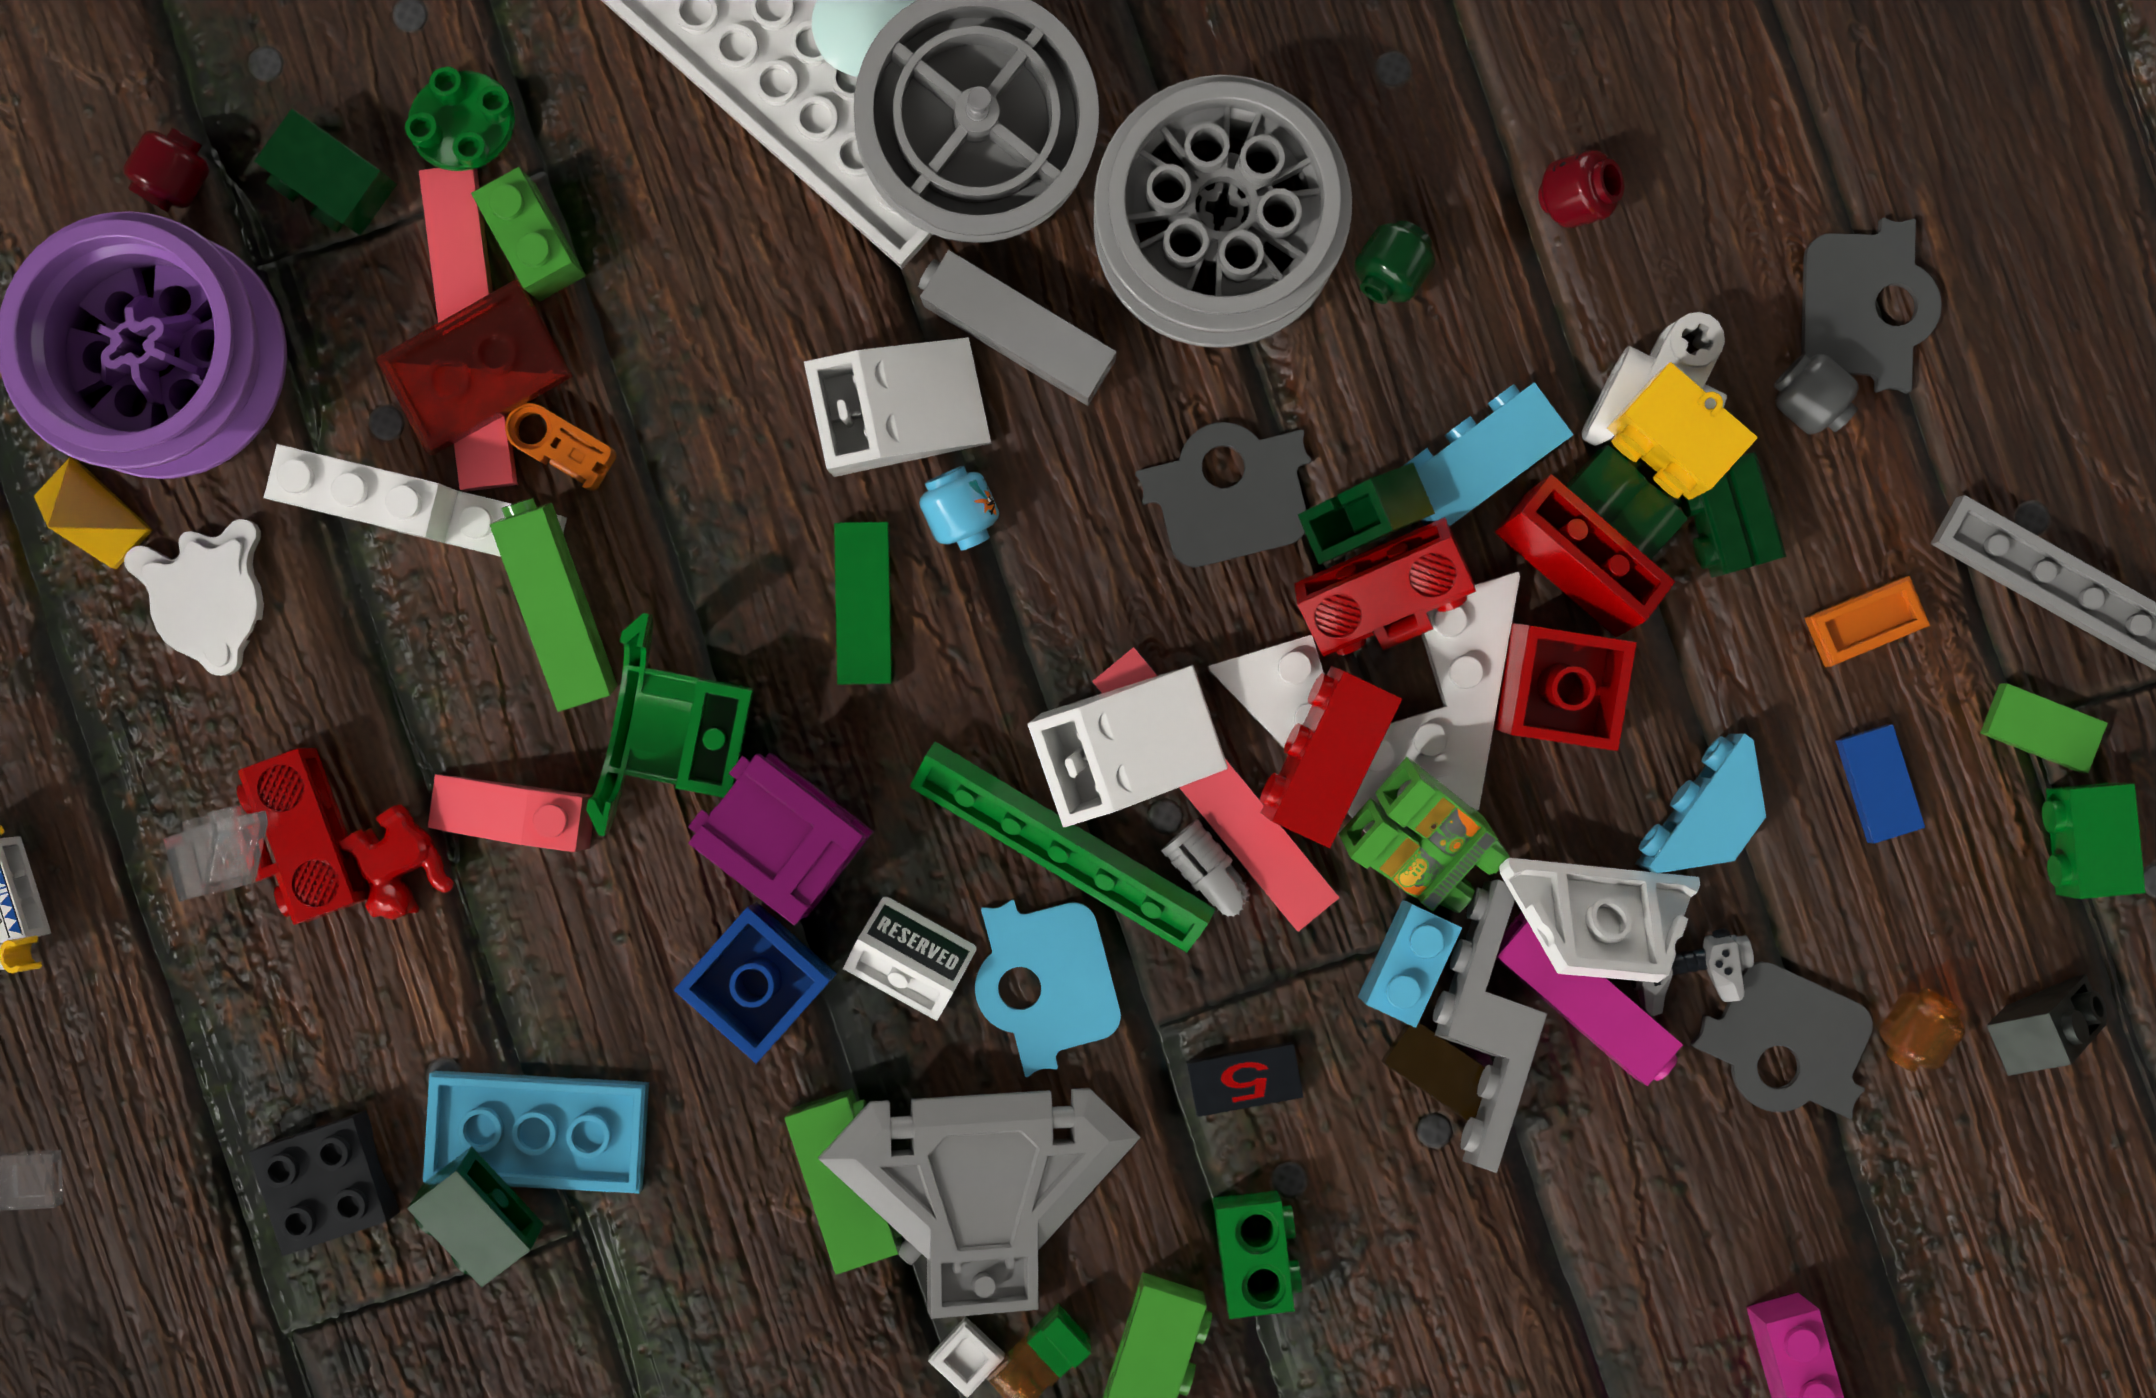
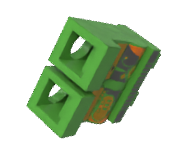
M1406 757L1375 792L1381 805L1370 798L1339 833L1352 860L1366 869L1372 867L1393 881L1407 894L1418 898L1431 911H1434L1438 905H1441L1456 913H1460L1473 899L1475 892L1471 883L1464 878L1474 865L1489 875L1497 873L1499 866L1509 858L1508 852L1498 840L1484 816L1466 804L1409 757ZM1412 780L1411 783L1397 797V793L1400 786L1404 784L1406 781ZM1375 821L1372 827L1361 838L1364 827L1368 823Z

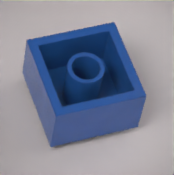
M756 902L748 906L676 986L674 991L757 1064L837 973Z

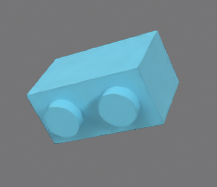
M1402 900L1358 998L1366 1005L1416 1028L1462 927Z

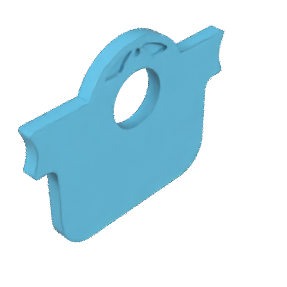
M1014 899L1000 907H982L981 911L992 953L984 960L978 971L975 981L976 1000L981 1012L990 1023L1001 1030L1014 1033L1025 1077H1029L1041 1069H1058L1056 1055L1059 1051L1105 1039L1116 1031L1121 1019L1120 1007L1097 920L1089 907L1078 902H1068L1023 914L1017 910ZM1015 967L1030 969L1037 975L1041 983V993L1038 1000L1033 1005L1023 1009L1010 1007L1002 1000L999 994L998 987L1002 975Z

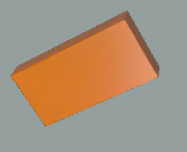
M1910 576L1901 577L1804 617L1824 667L1834 666L1930 626Z

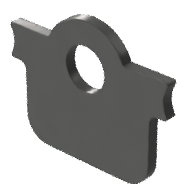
M1882 218L1878 221V231L1875 235L1824 234L1814 239L1804 252L1802 355L1805 353L1811 358L1817 354H1826L1850 375H1868L1872 377L1875 393L1888 389L1898 390L1905 394L1912 391L1913 346L1924 341L1933 332L1941 314V296L1935 281L1924 269L1915 265L1916 219L1895 222ZM1899 286L1907 290L1912 296L1914 313L1905 325L1892 326L1885 323L1878 316L1876 298L1884 287Z
M1228 422L1212 423L1197 430L1187 440L1178 461L1135 472V476L1140 481L1143 489L1142 504L1156 503L1161 507L1172 552L1181 564L1192 568L1203 567L1290 545L1304 535L1305 531L1298 514L1306 511L1297 469L1312 461L1304 448V430H1297L1259 440L1251 431L1240 425ZM1217 447H1229L1241 456L1244 463V472L1237 484L1228 488H1218L1206 480L1202 472V462L1210 450Z
M1755 962L1753 967L1745 968L1742 971L1745 991L1743 999L1727 1002L1719 1018L1702 1015L1701 1029L1698 1035L1690 1042V1045L1731 1064L1732 1077L1737 1089L1746 1100L1761 1109L1771 1112H1787L1803 1106L1810 1100L1846 1118L1852 1119L1854 1104L1857 1098L1865 1091V1088L1854 1083L1852 1076L1873 1029L1872 1018L1868 1010L1853 1000L1772 963ZM1773 1046L1787 1047L1794 1054L1797 1062L1794 1078L1788 1084L1781 1087L1767 1086L1760 1079L1757 1070L1760 1056L1765 1050Z

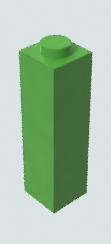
M530 498L502 507L504 518L489 525L557 711L560 712L610 696L618 685L553 504L549 503L536 507L534 498Z

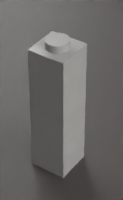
M950 250L947 251L941 262L933 259L920 279L918 287L924 290L920 298L925 308L1086 406H1089L1116 361L1117 352Z

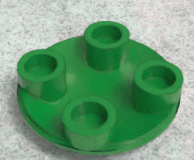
M446 66L435 70L431 74L429 83L414 99L405 124V131L416 151L430 164L449 171H467L489 163L504 150L513 134L515 110L509 94L495 79L479 72L457 71L453 67Z

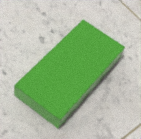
M2001 683L1997 688L1980 734L2076 772L2089 773L2108 723L2011 684Z

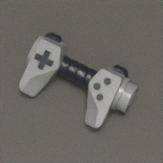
M1727 929L1714 930L1712 935L1705 936L1703 948L1676 953L1669 976L1660 982L1629 981L1633 990H1638L1641 1007L1651 1016L1663 1012L1664 1000L1672 976L1697 972L1699 970H1707L1719 997L1724 1002L1740 1001L1745 993L1742 971L1745 968L1753 967V949L1746 935L1736 937V935H1731Z

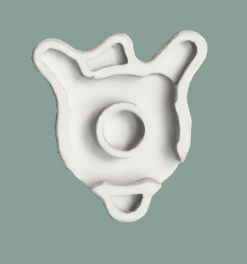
M238 519L233 521L217 537H209L192 531L184 532L179 538L180 554L176 559H170L164 554L145 546L131 548L124 558L126 569L146 586L150 599V614L155 628L162 639L176 651L198 660L209 673L214 675L227 676L234 674L240 669L244 650L250 640L246 639L252 633L256 621L262 620L264 602L262 590L253 569L254 552L261 539V531L257 524L249 520Z

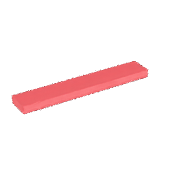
M441 168L419 170L439 333L494 302L484 218L471 194L480 188L477 168L467 171H449ZM508 411L453 441L459 489L461 491L468 492L518 485L513 445L508 440L505 432V423L509 415Z
M1133 647L1092 682L1101 693H1105L1157 675ZM1227 760L1228 768L1226 770L1179 787L1297 932L1340 898L1285 830L1260 813L1264 805Z

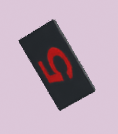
M1293 1042L1186 1061L1197 1117L1304 1098Z

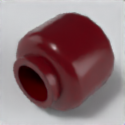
M173 127L167 136L153 130L146 131L123 168L125 176L131 181L128 189L169 213L172 206L180 209L187 208L191 205L210 172L207 162L197 155L202 145Z
M1586 150L1562 157L1550 163L1544 172L1542 184L1538 191L1539 203L1543 211L1549 214L1552 220L1561 227L1576 228L1602 221L1614 213L1619 200H1621L1625 188L1624 177L1619 165L1601 151Z

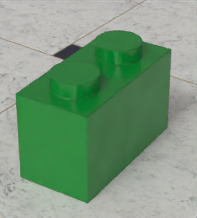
M2099 783L2045 788L2047 801L2044 802L2042 807V820L2046 830L2050 833L2052 855L2049 856L2047 862V872L2051 884L2055 887L2056 895L2087 899L2146 893L2135 784Z

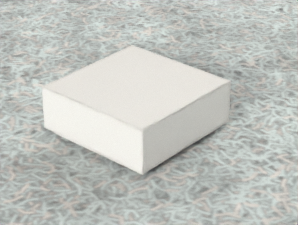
M965 1317L929 1355L928 1362L968 1398L1002 1362L1005 1353Z

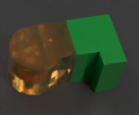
M1057 1303L1005 1355L1002 1362L988 1375L987 1381L1003 1398H1038L1049 1385L1052 1386L1070 1368H1076L1091 1354V1338Z

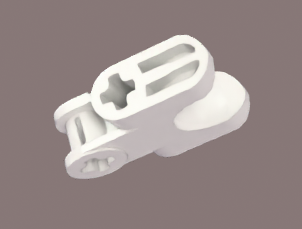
M1702 312L1689 313L1663 330L1650 356L1628 346L1616 362L1582 429L1583 440L1596 446L1611 439L1614 434L1607 427L1649 380L1669 362H1672L1706 393L1716 392L1720 394L1724 407L1727 395L1705 384L1725 343L1724 331L1720 323L1709 314ZM1689 333L1695 336L1692 345L1699 349L1692 354L1686 351L1688 342L1682 338ZM1708 398L1705 401L1707 409H1713L1716 406V401L1713 398Z

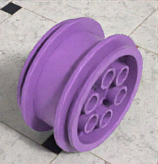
M132 211L109 212L90 216L63 227L37 246L24 260L9 284L1 305L0 373L12 403L30 428L44 441L62 453L88 464L151 479H175L208 471L237 455L260 433L273 413L283 388L287 364V344L284 325L277 305L264 282L252 268L228 249L207 240L193 229L163 216ZM155 268L154 295L151 298L148 296L142 271ZM190 294L191 305L186 314L177 315L178 302L182 297ZM124 310H125V318H126V321H124V316H123ZM91 314L106 323L105 326L99 323L96 330L102 335L84 331ZM144 337L147 338V339L143 342V344L141 345V344H140V341H141ZM214 341V349L212 359L210 361L208 357V348L210 344ZM179 347L180 352L179 358L174 356V350ZM143 349L146 351L143 356H138ZM170 364L175 366L168 374L159 377V372L165 370ZM107 385L112 386L113 388L92 408L87 395ZM199 386V389L197 390L195 395L186 404V398L188 393L193 388ZM142 393L147 400L146 407L142 413L135 416L133 412L134 400Z

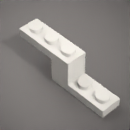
M279 444L276 445L264 498L360 521L400 533L499 557L501 555L489 524L504 518L501 508L511 505V503L458 491L440 483ZM557 515L562 532H564L567 518Z

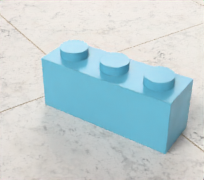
M1535 382L1522 392L1513 384L1487 403L1493 410V413L1480 423L1476 424L1470 416L1444 436L1450 445L1433 456L1428 448H1426L1403 465L1414 463L1435 514L1421 520L1425 526L1444 517L1448 525L1451 526L1574 435Z

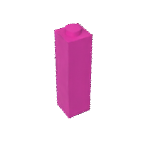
M1521 911L1505 930L1496 960L1633 1078L1648 1086L1653 1080L1660 1081L1666 1077L1676 1065L1678 1057L1675 1054L1683 1044L1608 979L1558 974Z

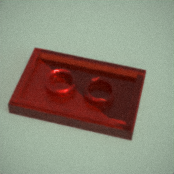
M517 279L375 358L425 452L430 455L442 451L573 377L529 294Z

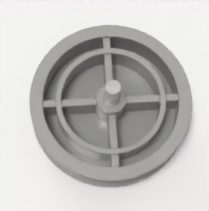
M917 0L902 9L883 27L863 59L854 94L855 136L863 166L871 182L882 198L901 217L914 226L944 239L969 243L994 242L1020 235L1035 228L1053 215L1070 197L1078 185L1095 147L1099 124L1098 93L1090 64L1082 48L1064 24L1039 4L1031 0Z

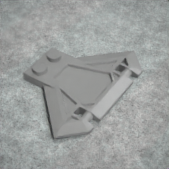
M1090 1088L1071 1089L1070 1106L1052 1107L1050 1090L911 1099L910 1116L890 1117L889 1100L870 1101L821 1153L818 1159L927 1258V1312L931 1319L1039 1310L1038 1250L1141 1137ZM1070 1128V1138L1053 1140V1129ZM910 1138V1149L891 1150V1140Z

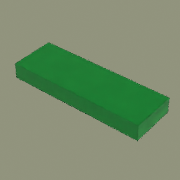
M834 523L837 685L893 684L890 523Z

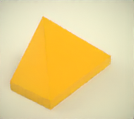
M69 457L34 495L48 528L112 569H117L124 562L126 553L131 548L139 546L153 531L88 469L72 457Z

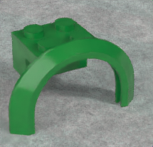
M642 613L621 633L620 643L624 644V661L617 708L600 779L593 796L588 799L586 808L599 836H606L611 829L626 775L674 784L676 789L724 798L736 782V779L729 773L741 758L754 688L648 668L653 632V615L649 613Z

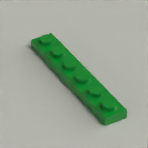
M936 741L927 752L909 786L1186 953L1207 927L1215 912V908L1198 899L1193 894L1186 892L1078 826L1070 825L1063 828L1059 815L1054 811L1044 807Z

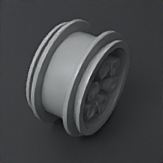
M1211 75L1185 80L1163 89L1140 104L1125 119L1109 142L1101 160L1094 192V238L1096 251L1104 275L1116 296L1146 326L1173 340L1201 347L1225 348L1253 343L1279 332L1298 319L1320 295L1336 267L1347 241L1352 216V192L1347 166L1337 142L1323 121L1307 105L1285 90L1261 80L1237 75ZM1229 137L1245 141L1240 155L1228 153L1230 148ZM1208 140L1218 146L1221 155L1213 161H1202L1194 156L1191 147L1198 141ZM1171 149L1184 165V168L1174 164H1165L1158 158ZM1256 152L1266 153L1273 159L1275 169L1269 173H1256L1248 166L1246 157ZM1293 176L1299 190L1274 189L1273 186ZM1163 181H1172L1182 189L1184 195L1176 202L1165 203L1154 195L1153 188ZM1215 183L1214 189L1209 191L1205 189L1206 186ZM1238 188L1245 194V198L1241 199L1237 194ZM1225 194L1227 196L1225 206L1227 207L1226 215L1228 217L1224 221V225L1221 226L1220 231H1215L1214 217L1211 213L1216 209V205H1219L1221 195ZM1271 205L1283 206L1290 212L1292 222L1285 227L1272 226L1265 220L1263 210ZM1247 216V219L1242 223V217ZM1162 220L1168 221L1167 230L1140 243L1135 224ZM1190 234L1199 242L1200 250L1193 256H1179L1172 250L1170 241L1176 235ZM1265 242H1268L1294 259L1282 273L1265 254L1263 248ZM1233 246L1247 248L1252 252L1255 263L1246 269L1234 268L1225 258V252ZM1203 261H1205L1207 266H1213L1216 263L1214 295L1192 291Z

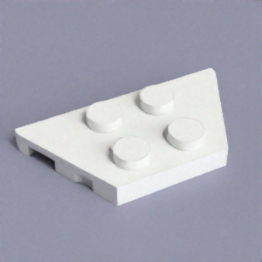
M1508 858L1499 866L1503 880L1558 974L1657 983L1669 976L1676 956V941L1683 936L1688 918L1684 917L1690 898L1698 892L1700 887L1699 877Z

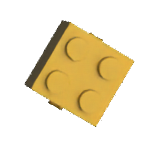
M1669 362L1652 377L1607 427L1615 435L1611 440L1612 444L1624 456L1633 462H1637L1640 458L1657 472L1653 479L1664 491L1677 499L1683 494L1688 500L1711 490L1758 438L1723 407V399L1720 394L1716 392L1706 393L1672 362ZM1708 398H1713L1716 401V406L1713 409L1705 407V401Z

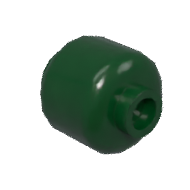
M1403 220L1397 221L1396 224L1387 223L1379 225L1354 262L1356 275L1362 282L1360 284L1361 291L1369 299L1379 304H1386L1388 301L1397 303L1410 301L1435 265L1434 252L1431 249L1432 240L1428 234L1417 225Z

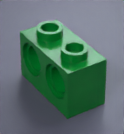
M1277 1190L1213 1198L1225 1305L1229 1319L1295 1311L1293 1294L1302 1293V1281L1298 1259L1289 1260L1286 1239L1296 1238L1292 1206H1282ZM1251 1215H1263L1270 1220L1269 1228L1262 1236L1253 1238L1241 1232L1244 1220ZM1267 1269L1276 1274L1274 1284L1265 1291H1255L1247 1285L1249 1277L1257 1270Z

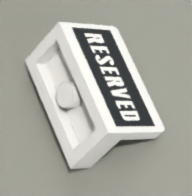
M883 897L858 937L843 969L938 1021L977 948L969 941L893 899Z

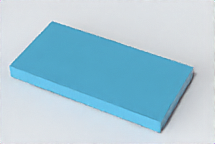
M435 1070L429 1073L423 1182H426L472 1146L510 1187L639 1194L643 1190L649 1082Z

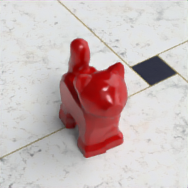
M402 804L394 805L376 817L380 826L386 829L385 837L381 841H379L374 830L370 828L364 832L362 829L355 831L338 843L342 850L350 852L354 856L361 875L369 883L370 891L365 907L372 917L381 916L395 920L408 913L419 912V906L414 899L410 887L401 878L403 875L420 867L425 869L428 881L437 891L446 893L454 886L453 880L445 873L444 864L431 836L414 822L412 815Z

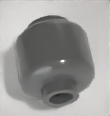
M1804 353L1781 374L1773 385L1778 390L1775 398L1777 408L1807 434L1814 435L1827 427L1833 432H1837L1858 410V407L1852 403L1859 390L1857 381L1826 354H1817L1809 358Z

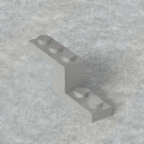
M1501 880L1486 881L1482 888L1477 887L1475 889L1473 899L1469 902L1466 917L1472 920L1466 939H1460L1457 942L1451 956L1450 970L1455 971L1449 992L1443 991L1440 994L1433 1013V1021L1438 1023L1435 1036L1495 1057L1493 1065H1487L1482 1072L1477 1089V1094L1479 1097H1482L1476 1119L1471 1117L1467 1121L1460 1144L1461 1149L1465 1150L1463 1162L1497 1173L1547 1016V1013L1486 992L1515 901L1506 883Z

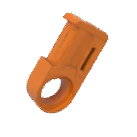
M534 403L519 405L510 412L506 419V436L514 447L545 465L549 462L550 465L583 484L582 487L589 491L599 488L616 459V452L613 448L540 405ZM529 415H541L547 424L545 437L536 444L524 443L519 436L521 421Z

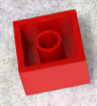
M1512 623L1494 730L1515 736L1618 751L1637 642Z

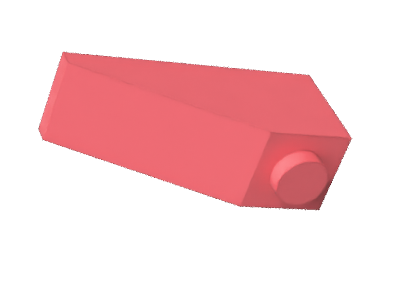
M435 774L427 828L524 846L577 852L590 849L593 823L586 808L588 799L593 795Z

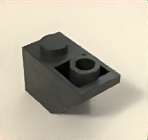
M2084 974L2006 1005L1987 1024V1028L2007 1075L2010 1076L2072 1065L2107 1025V1012L2103 998L2097 991H2093L2087 975Z

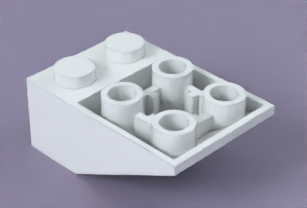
M969 337L855 350L804 361L825 464L833 477L991 444Z
M1194 665L1043 712L1028 723L1063 828L1119 811L1228 768Z

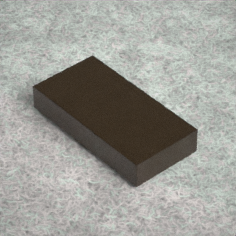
M1419 1022L1416 1028L1406 1024L1382 1058V1063L1466 1121L1471 1117L1476 1119L1482 1097H1479L1477 1094V1089L1485 1066L1444 1038L1435 1036V1032Z

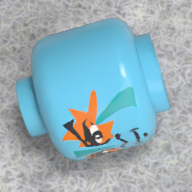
M960 466L925 483L928 491L921 496L919 504L934 539L938 543L952 544L957 542L962 551L990 538L987 528L996 522L999 517V510L982 474L978 472L967 473L965 467Z

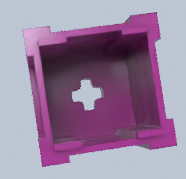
M769 753L766 758L756 754L751 761L742 756L729 773L737 781L718 806L714 807L710 814L701 809L688 826L689 829L695 832L688 844L795 926L802 918H807L874 831L774 754Z

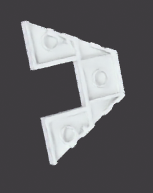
M1519 572L1476 584V592L1467 595V600L1453 610L1440 612L1436 608L1427 612L1434 629L1421 635L1443 707L1391 722L1348 810L1351 818L1357 814L1370 798L1381 805L1375 792L1406 757L1413 760L1470 807L1479 810L1519 586ZM1312 635L1208 666L1209 672L1221 682L1283 748L1293 727L1297 723L1303 725L1312 706L1308 703L1311 688L1318 676L1322 673L1324 674ZM1412 780L1406 781L1404 784L1400 786L1397 793V797L1411 783ZM1375 821L1368 823L1363 831L1366 833Z

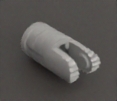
M1196 819L1171 839L1161 849V852L1171 860L1175 868L1179 869L1181 875L1190 882L1195 892L1200 890L1208 901L1217 907V911H1220L1222 915L1225 914L1227 917H1235L1236 914L1240 915L1241 910L1245 908V903L1249 900L1248 896L1251 894L1248 891L1249 887L1246 886V882L1242 881V877L1231 865L1233 861L1231 857L1225 854L1219 843L1213 840V836Z

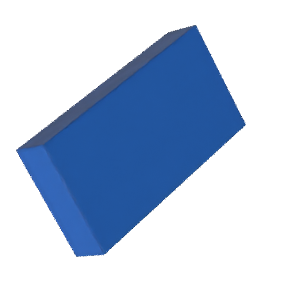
M1886 724L1835 740L1867 843L1875 844L1925 828L1893 724Z

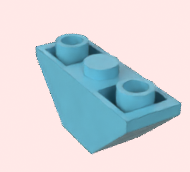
M1728 734L1726 738L1723 736L1718 737L1709 746L1702 757V762L1706 766L1694 782L1691 780L1686 781L1678 789L1670 803V806L1674 808L1671 815L1663 826L1660 824L1653 826L1641 841L1639 850L1642 852V855L1635 863L1637 866L1646 871L1663 873L1736 860L1766 818L1755 745L1752 738L1746 734Z

